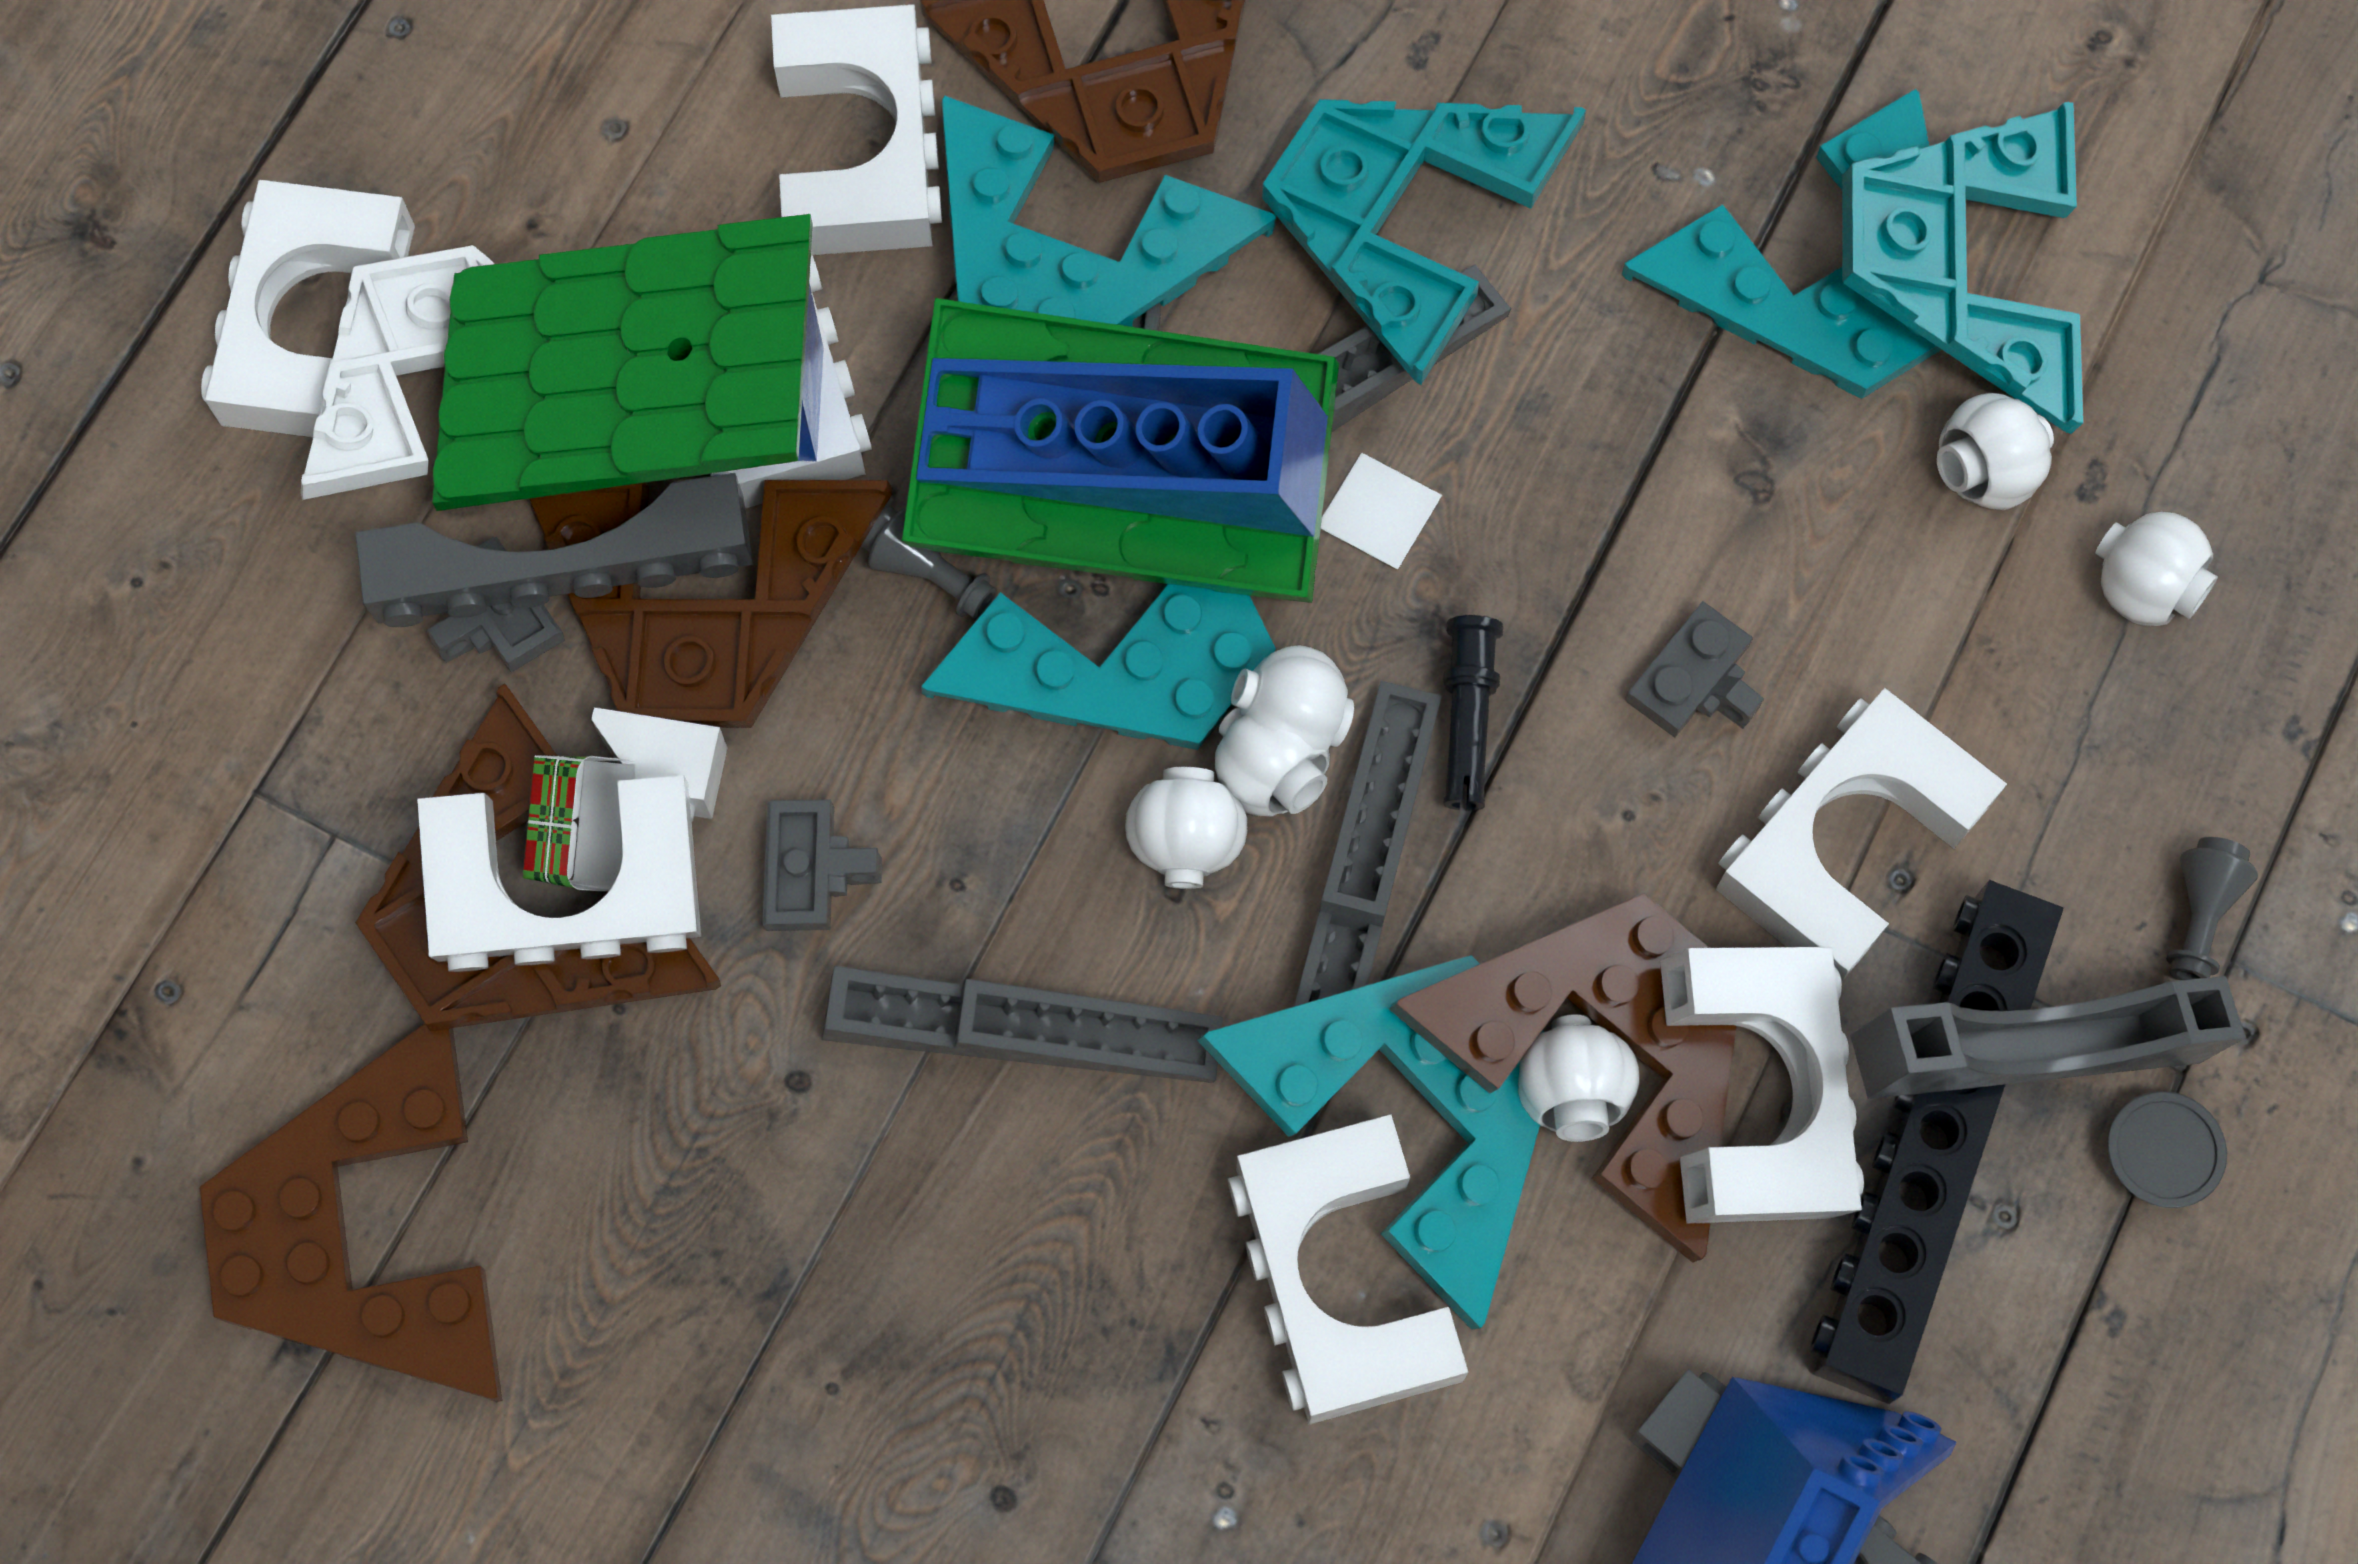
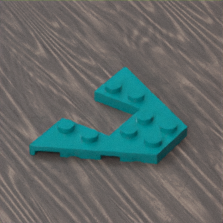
M1914 89L1819 147L1816 159L1841 190L1842 175L1853 163L1874 157L1881 159L1890 158L1896 151L1916 145L1918 149L1929 146L1920 93L1917 89ZM1723 204L1627 261L1623 267L1622 275L1625 279L1632 281L1635 277L1680 300L1678 306L1689 312L1708 314L1713 318L1717 326L1754 345L1758 341L1767 344L1792 357L1791 364L1813 375L1821 374L1827 376L1837 387L1860 399H1863L1942 350L1843 284L1842 267L1798 294L1793 295Z
M945 95L942 99V120L957 301L1132 327L1135 318L1158 303L1164 307L1194 287L1197 279L1203 273L1218 271L1228 264L1230 255L1260 235L1264 234L1266 237H1269L1274 232L1276 214L1167 175L1161 181L1120 262L1014 224L1053 152L1054 135Z
M1319 99L1264 181L1262 199L1412 379L1422 385L1477 297L1479 281L1377 236L1378 231L1424 161L1531 209L1582 128L1586 109L1574 107L1573 114L1522 113V105H1505L1500 109H1488L1480 104L1436 103L1435 110L1396 109V101H1370L1366 104H1355L1348 100Z
M2065 102L2056 110L2022 119L2021 116L2009 118L2003 125L1994 128L1985 125L1950 135L1945 142L1918 149L1916 145L1898 150L1890 158L1881 159L1874 157L1853 163L1842 175L1843 284L2013 398L2031 406L2037 414L2064 432L2072 434L2083 424L2080 314L1967 293L1966 200L2060 218H2066L2077 207L2074 103Z
M1168 584L1105 662L1098 667L1000 592L921 688L922 694L927 698L934 699V695L987 705L989 710L999 712L1013 710L1028 713L1035 719L1077 726L1080 723L1119 731L1118 735L1143 740L1151 737L1165 740L1169 745L1199 750L1233 708L1231 695L1240 672L1243 669L1253 671L1264 658L1275 652L1276 648L1250 596L1215 592L1213 589Z
M1472 955L1209 1031L1202 1035L1197 1041L1288 1137L1296 1134L1378 1050L1390 1060L1467 1143L1380 1234L1471 1330L1481 1328L1486 1322L1540 1125L1530 1117L1519 1097L1520 1061L1501 1087L1489 1093L1389 1010L1390 1006L1399 999L1475 967L1480 963Z

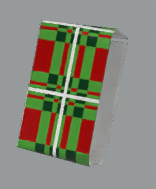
M596 756L534 757L523 878L578 890L609 891L612 888L620 872L623 856L617 781L635 779L636 765L598 761L635 760ZM577 817H579V826H578V827H577L576 822L573 821V820L576 819Z

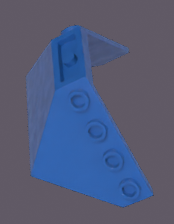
M1732 1377L1632 1564H1854L1882 1508L1947 1459L1957 1442L1940 1434L1941 1427L1935 1421L1918 1413L1905 1411L1901 1415L1895 1411Z

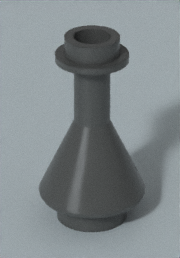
M891 506L885 507L861 545L869 552L868 564L870 568L877 571L927 578L959 600L956 608L957 615L964 617L968 614L974 619L980 617L991 604L996 594V588L989 584L990 576L982 573L973 580L944 560L940 552L908 546L902 541L906 507L900 511H896Z
M2204 837L2199 839L2197 848L2189 849L2180 856V864L2192 917L2183 950H2171L2167 953L2166 957L2167 962L2171 964L2170 974L2179 980L2210 978L2211 975L2219 972V963L2209 957L2218 921L2258 879L2256 868L2249 862L2250 851L2242 844L2220 837Z

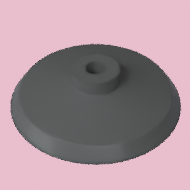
M2159 1091L2138 1096L2119 1111L2110 1128L2108 1151L2117 1177L2131 1193L2149 1204L2164 1208H2182L2196 1204L2208 1197L2216 1189L2224 1175L2227 1164V1146L2224 1134L2212 1114L2200 1103L2185 1095Z

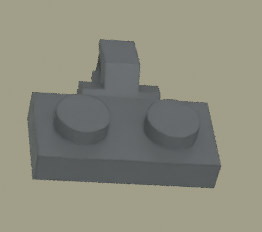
M497 536L476 546L478 548L506 551ZM511 603L486 606V611L480 615L472 617L449 616L427 629L432 644L445 663L463 655L474 647L479 654L494 647L511 673L565 641L562 630L544 604L528 608L516 607Z
M1702 601L1629 690L1625 700L1674 738H1676L1697 711L1711 717L1718 710L1744 729L1758 712L1764 701L1761 695L1741 680L1745 671L1736 664L1749 648L1753 637Z
M831 799L771 800L767 804L763 926L766 931L831 930L832 896H847V884L882 883V857L878 853L877 848H849L848 837L834 836L835 807Z

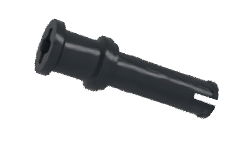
M1462 615L1450 618L1447 621L1446 629L1447 634L1452 636V657L1450 669L1444 672L1443 683L1447 691L1452 693L1446 796L1444 797L1443 804L1447 808L1460 810L1464 784L1467 786L1466 811H1476L1485 807L1484 785L1489 696L1495 694L1500 686V674L1494 671L1496 639L1503 635V623L1487 616Z

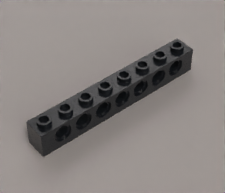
M1992 880L1985 884L1975 898L1966 895L1960 905L1953 925V931L1962 934L1955 956L1949 953L1945 954L1934 980L1933 989L1942 992L1939 1003L1949 1002L1958 1007L1963 1004H1970L1976 1006L1981 1011L2030 1010L2064 907ZM1989 946L2000 951L2006 960L2007 969L1995 970L1987 966L1981 958L1980 947ZM2006 1084L1895 1096L1893 1108L1901 1110L1902 1113L1895 1134L1885 1131L1876 1150L1872 1168L1882 1172L1875 1193L1872 1194L1865 1191L1861 1197L1862 1210L1855 1212L1851 1228L1861 1232L1854 1255L1844 1252L1833 1276L1831 1290L1840 1293L1833 1316L1829 1317L1823 1314L1814 1332L1809 1352L1818 1355L1819 1358L1813 1375L1886 1404H1891L1903 1396ZM1930 1122L1941 1127L1947 1136V1149L1937 1150L1929 1147L1921 1138L1919 1131L1920 1123ZM1911 1182L1923 1189L1928 1201L1925 1211L1912 1210L1902 1202L1899 1195L1900 1183ZM1880 1243H1892L1902 1249L1907 1258L1906 1272L1895 1273L1883 1266L1878 1256ZM1870 1304L1882 1311L1887 1323L1884 1335L1876 1336L1869 1334L1860 1326L1857 1319L1859 1305Z

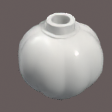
M1995 393L1974 396L1966 400L1955 410L1941 432L1937 453V467L1940 476L1952 491L1957 492L1959 496L1967 501L1989 509L2007 510L2029 499L2047 478L2052 460L2050 448L2054 442L2053 431L2044 417L2037 415L2031 406L2018 399Z
M2149 513L2135 520L2132 524L2130 523L2126 528L2116 522L2106 533L2095 554L2104 559L2101 586L2105 598L2118 613L2138 625H2166L2175 616L2171 613L2173 609L2190 619L2201 606L2218 576L2206 570L2213 559L2211 545L2206 535L2197 524L2176 513Z
M1301 645L1285 647L1271 653L1253 671L1243 669L1235 681L1231 695L1232 705L1240 707V716H1249L1260 726L1270 731L1281 729L1293 733L1314 750H1328L1330 746H1339L1348 733L1354 713L1353 700L1347 698V686L1342 673L1335 663L1323 652ZM1315 755V756L1309 757V758H1307V759H1309L1310 761H1312V760L1316 759V758H1317L1318 756H1320V755Z
M1240 707L1232 710L1224 718L1219 727V733L1223 738L1215 752V770L1219 783L1223 784L1234 797L1239 799L1245 813L1256 816H1274L1289 811L1291 814H1296L1308 808L1318 799L1327 785V777L1324 774L1329 767V748L1328 750H1314L1293 733L1281 729L1270 731L1260 726L1249 716H1240ZM1315 755H1320V756H1318L1316 759H1314V760H1312V761H1310L1309 759H1307V758L1312 757V756H1315Z
M1172 767L1163 771V780L1153 781L1151 784L1145 785L1132 800L1126 813V838L1131 850L1143 864L1164 874L1165 886L1172 888L1196 889L1203 887L1204 876L1229 866L1238 857L1245 845L1248 831L1247 815L1242 803L1223 784L1214 782L1213 771L1204 768Z
M1562 1016L1551 1023L1552 1030L1538 1035L1521 1058L1519 1097L1530 1117L1540 1126L1547 1127L1549 1130L1556 1132L1560 1139L1573 1142L1590 1141L1606 1135L1609 1131V1126L1618 1123L1628 1112L1639 1086V1067L1636 1056L1629 1045L1616 1034L1608 1032L1603 1027L1591 1025L1590 1019L1586 1016Z

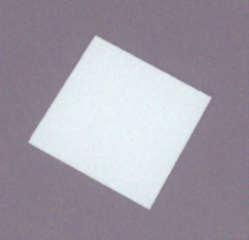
M1361 453L1324 513L1321 529L1398 570L1442 495Z

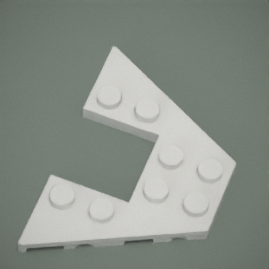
M475 246L354 266L348 288L347 303L343 308L339 324V335L333 360L330 361L322 393V404L313 430V441L305 473L301 479L302 500L427 475L428 457L396 376L445 366L444 353L448 342L451 311L450 293L454 273H461L462 270L469 267L494 264Z

